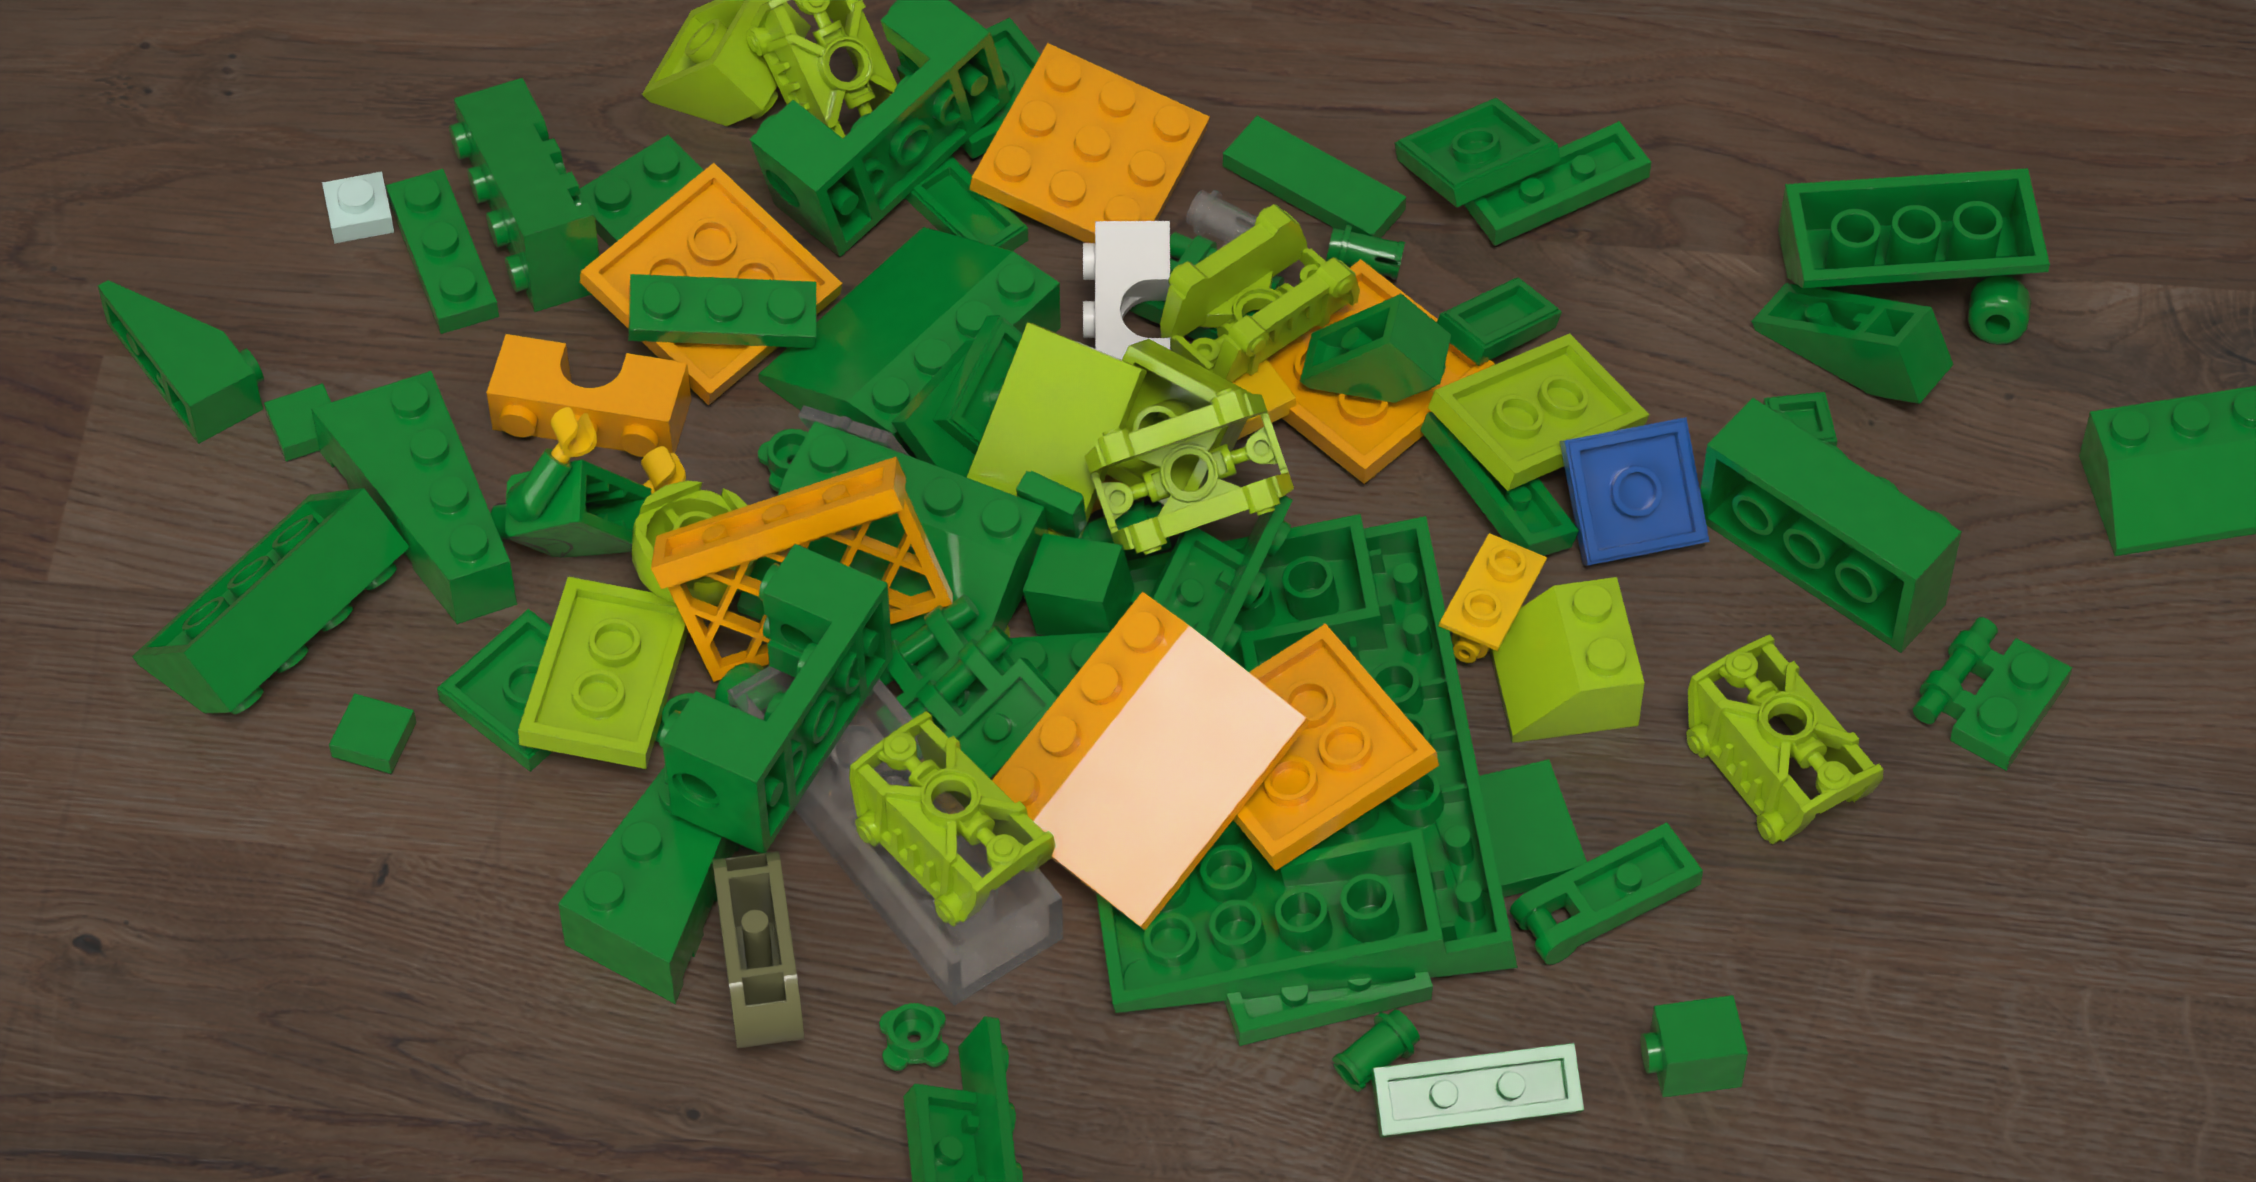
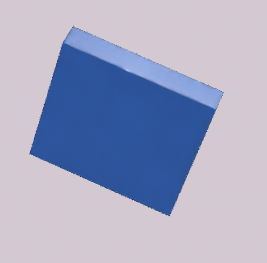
M1687 417L1560 441L1575 526L1579 530L1577 536L1583 565H1592L1710 542Z

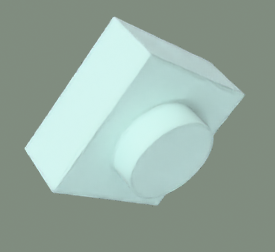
M382 171L322 182L334 244L394 233Z

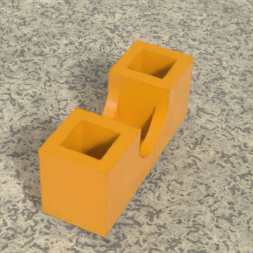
M510 334L505 335L486 392L492 430L503 431L515 437L534 436L557 440L550 424L551 418L560 409L570 407L577 421L584 413H588L597 434L596 447L626 451L639 457H644L648 452L659 446L666 447L670 454L676 452L691 403L688 365L686 362L626 353L622 369L613 381L600 387L584 388L571 383L566 343Z

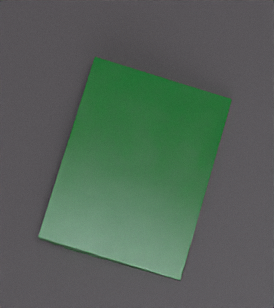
M1361 514L1292 527L1278 552L1273 557L1266 555L1259 570L1267 575L1266 581L1249 608L1241 607L1235 622L1242 626V631L1227 656L1250 672L1326 623L1436 750L1439 766L1276 871L1235 821L1232 820L1146 930H1143L1096 893L1115 1013L1227 1001V994L1240 992L1242 999L1281 995V988L1307 985L1308 991L1348 987V980L1372 978L1371 984L1414 979V973L1428 972L1430 978L1518 968L1450 631L1439 627V622L1445 613V606L1427 517L1423 516L1364 528ZM1249 536L1223 541V543L1242 553ZM1171 552L1127 561L1135 588L1128 609L1142 591L1148 596L1151 595ZM1463 779H1466L1467 781L1466 783L1441 787V785ZM1424 789H1428V791L1432 793L1428 800L1426 798ZM1471 801L1488 891L1482 892L1480 884L1474 880H1464L1458 885L1455 881L1448 858L1455 865H1467L1474 859V849L1469 829L1463 825H1454L1449 827L1444 834L1447 858L1435 824V820L1440 817L1446 803ZM1409 931L1414 932L1413 934L1389 938L1392 935H1397Z

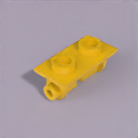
M1488 534L1439 622V627L1453 632V650L1457 659L1465 663H1473L1476 659L1483 658L1489 648L1498 651L1543 569L1547 557L1493 534Z

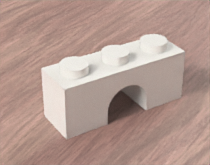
M1095 221V243H1083V280H1095V301H1083V338H1095V349L1121 360L1129 345L1146 339H1151L1170 349V338L1141 337L1129 330L1123 322L1126 313L1133 306L1141 302L1166 301L1170 286L1168 283L1170 277V221Z

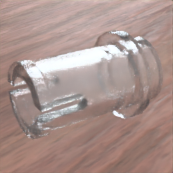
M1201 190L1190 205L1186 216V223L1194 226V233L1202 236L1207 232L1229 243L1255 226L1257 216L1222 200V193L1218 190H1213L1211 193Z

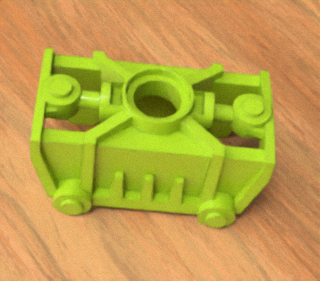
M770 0L760 5L751 22L752 27L747 30V43L750 49L758 56H764L786 104L795 100L840 137L844 138L845 134L838 121L843 99L848 110L856 107L862 117L874 111L894 92L898 84L862 10L866 8L863 0H793L803 13L814 16L819 29L812 32L817 44L797 34L783 4L789 0ZM837 48H846L857 71L856 76L850 82L840 81L831 72L829 66L830 57Z
M1273 204L1270 207L1264 208L1259 213L1255 226L1196 265L1187 261L1173 269L1168 280L1170 286L1160 322L1161 338H1170V348L1175 353L1233 382L1245 373L1249 375L1256 373L1261 362L1314 326L1324 327L1327 325L1330 316L1347 304L1351 306L1356 304L1360 288L1354 271L1335 257L1326 262L1312 248L1309 249L1300 224L1285 210L1283 211L1278 205ZM1298 260L1304 264L1305 267L1300 272L1299 284L1293 287L1288 283H1284L1275 290L1271 289L1275 275ZM1252 310H1259L1252 316L1246 315L1245 317H1243L1246 313ZM1197 327L1218 328V338L1215 340L1206 337L1198 338L1190 344L1183 337Z
M1229 388L1215 393L1216 397L1210 399L1211 405L1131 433H1129L1128 428L1121 430L1120 427L1102 433L1103 437L1097 439L1099 445L1094 446L1084 457L1114 544L1123 545L1124 550L1135 548L1136 553L1144 552V555L1161 550V545L1167 543V537L1245 510H1249L1250 514L1257 512L1258 516L1275 510L1274 506L1280 504L1279 498L1294 490V486L1262 395L1242 394L1241 389L1234 391L1233 388ZM1261 415L1264 427L1250 436L1245 447L1229 451L1226 443L1210 449L1224 427ZM1191 454L1204 460L1208 467L1209 475L1207 482L1202 488L1197 491L1186 492L1174 485L1171 479V469L1178 458ZM1134 458L1157 466V468L1142 473L1144 482L1129 487L1120 482L1102 483L1098 473L1100 470ZM1248 460L1262 465L1278 464L1281 473L1280 475L1243 487L1221 480L1237 474L1234 465ZM1150 495L1152 503L1168 498L1157 517L1118 530L1115 520L1131 508L1134 500Z
M1769 634L1724 656L1691 677L1688 687V722L1690 729L1687 730L1686 735L1691 751L1698 754L1700 758L1709 756L1756 813L1757 828L1760 835L1765 840H1768L1770 844H1776L1781 840L1784 842L1802 832L1815 818L1816 814H1821L1844 800L1856 802L1872 793L1883 781L1884 769L1880 764H1873L1859 747L1858 736L1854 732L1848 733L1800 677L1799 666L1794 661L1789 663L1774 646L1775 639ZM1724 677L1727 683L1733 687L1747 688L1750 691L1746 699L1747 703L1726 699L1713 682ZM1773 716L1780 717L1795 735L1777 733L1771 728L1768 721ZM1790 758H1794L1803 769L1811 766L1817 772L1816 789L1820 795L1810 800L1788 774Z
M927 711L892 732L850 765L849 781L858 817L855 820L858 835L865 843H870L874 847L880 843L935 898L934 903L938 916L943 922L949 923L951 926L955 927L961 921L964 923L979 912L990 896L991 890H996L1022 870L1033 872L1051 859L1056 848L1054 835L1050 831L1044 832L1030 819L1026 807L1020 801L1014 803L961 751L960 742L954 736L948 738L933 723L932 715ZM915 736H917V740L924 758L923 762H921L917 758V746ZM885 762L887 766L894 770L908 769L911 772L908 780L911 786L889 785L874 768ZM944 792L950 793L965 810L954 814L943 813L935 808L933 801ZM957 836H962L970 845L974 846L982 843L986 847L987 864L992 870L983 878L957 853Z

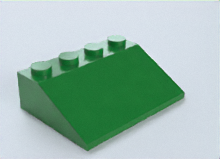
M923 227L816 322V342L814 348L788 347L758 374L759 382L814 421L917 459L891 422L966 340H974L986 316L1001 315L1022 334L1027 322L1056 333L1061 328L1060 282L1014 251Z
M814 421L786 471L778 495L897 457L906 477L905 490L953 593V602L965 594L979 611L977 617L961 628L964 637L969 642L984 630L989 631L994 625L1005 631L1024 595L1023 589L1043 533L1049 534L1045 507ZM896 513L872 521L865 535L898 548L905 530ZM857 526L850 528V530L855 531ZM823 537L811 541L807 549L840 563L848 545L828 537ZM910 545L907 552L916 555L912 545ZM858 549L849 567L882 580L890 561ZM766 556L759 558L750 577L762 581L771 565L774 563L781 565V562ZM902 566L899 567L889 587L909 596L932 590L925 575ZM742 591L737 604L738 612L762 620L764 616L763 601L758 596ZM928 613L891 624V640L895 639L901 643L926 624L924 616ZM939 645L916 663L918 671L924 677L948 659L949 656L942 646Z

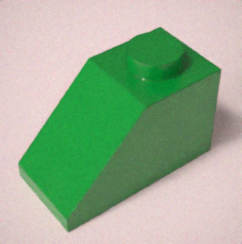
M1399 294L1313 332L1300 382L1310 389L1396 403L1422 391H1428L1441 383V378L1445 372V361L1451 334L1404 295Z

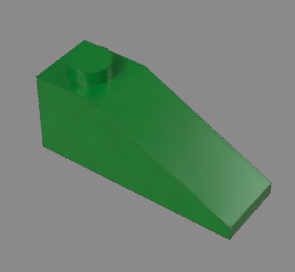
M107 280L97 285L107 324L198 444L263 410L258 384L264 381V376L255 357L247 348L239 352L224 331L112 281Z
M1785 283L1751 321L1755 331L1874 396L1920 404L1954 365L1933 309L1928 306L1820 288H1802L1796 284Z

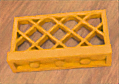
M897 457L656 536L651 570L660 588L668 587L713 682L721 680L736 665L747 662L757 663L761 666L769 664L767 644L770 639L763 636V626L767 615H764L761 622L758 623L727 611L737 589L759 597L762 581L744 575L750 561L766 556L782 563L794 544L808 548L811 541L828 537L848 545L840 563L846 566H850L858 549L890 561L881 580L888 583L890 625L931 612L939 605L946 607L953 603V593L905 490L906 477ZM896 513L905 530L898 548L865 535L872 521ZM857 526L855 531L850 530V528ZM910 545H912L916 555L907 552ZM737 566V568H736L735 571L732 570V569H729V568H732V567ZM902 566L925 575L932 590L909 596L889 587L899 567ZM706 576L728 586L717 607L692 597L686 582ZM703 618L711 621L708 628ZM723 625L753 637L747 650L721 658L713 641L719 626Z

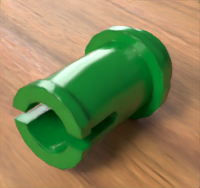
M1346 225L1345 230L1333 228L1326 262L1335 257L1350 268L1361 259L1379 274L1397 280L1405 242H1396L1352 232L1353 226Z
M1394 1009L1389 1014L1380 1012L1374 1017V1027L1342 1053H1338L1332 1058L1334 1068L1344 1082L1353 1090L1360 1092L1366 1087V1084L1372 1080L1371 1070L1373 1068L1389 1066L1400 1056L1408 1059L1414 1054L1413 1046L1420 1041V1035L1413 1023L1401 1011Z

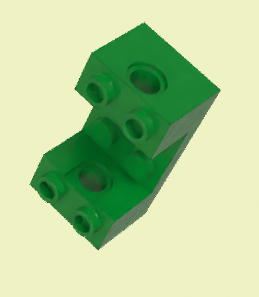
M897 0L891 6L887 15L880 20L887 41L895 46L900 61L897 71L901 81L896 86L894 92L874 111L860 117L844 138L840 137L795 100H792L778 114L769 116L760 125L757 133L749 139L774 205L839 257L848 251L911 193L914 187L924 181L1011 100L991 32L949 0Z
M797 544L793 545L781 565L777 563L771 565L761 582L759 598L763 601L764 615H767L763 626V636L770 639L767 644L769 666L795 677L786 693L779 691L773 696L762 720L695 691L682 712L676 710L668 717L659 739V745L663 748L666 769L664 782L668 785L671 814L758 853L767 852L893 658L888 583Z

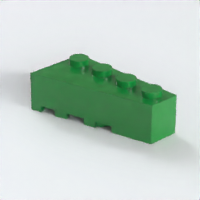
M523 78L454 98L458 123L449 125L452 144L459 160L468 157L470 159L472 167L467 169V174L477 203L487 201L491 211L486 213V219L495 246L498 248L506 245L510 256L505 257V264L514 291H526L534 312L592 295L580 283L581 270L600 256L595 216L588 202L581 203L579 184L572 171L566 173L561 150L554 138L549 139L545 120Z
M432 371L311 408L322 456L332 468L336 467L347 480L349 490L365 488L409 545V548L404 553L412 562L413 570L456 624L517 605L510 559Z
M664 766L564 895L558 906L565 946L676 1004L684 985L683 976L690 958L695 957L704 936V924L713 902H717L712 860L732 857L734 852L739 850L740 844L671 814L668 785L664 782L666 771Z

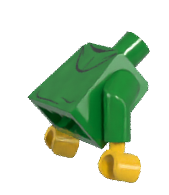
M570 407L562 408L554 414L550 423L557 437L558 444L554 449H545L531 471L511 475L507 481L506 502L497 503L491 510V516L500 538L503 541L512 540L552 557L560 558L632 552L633 527L645 499L665 485L685 481V469L676 453L670 454L664 446L651 450L641 460V465L649 478L643 485L582 459L569 461L571 457L583 456L592 451L597 444V434L588 413H584L577 421Z

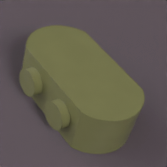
M779 851L712 860L737 1049L804 1040L798 979Z

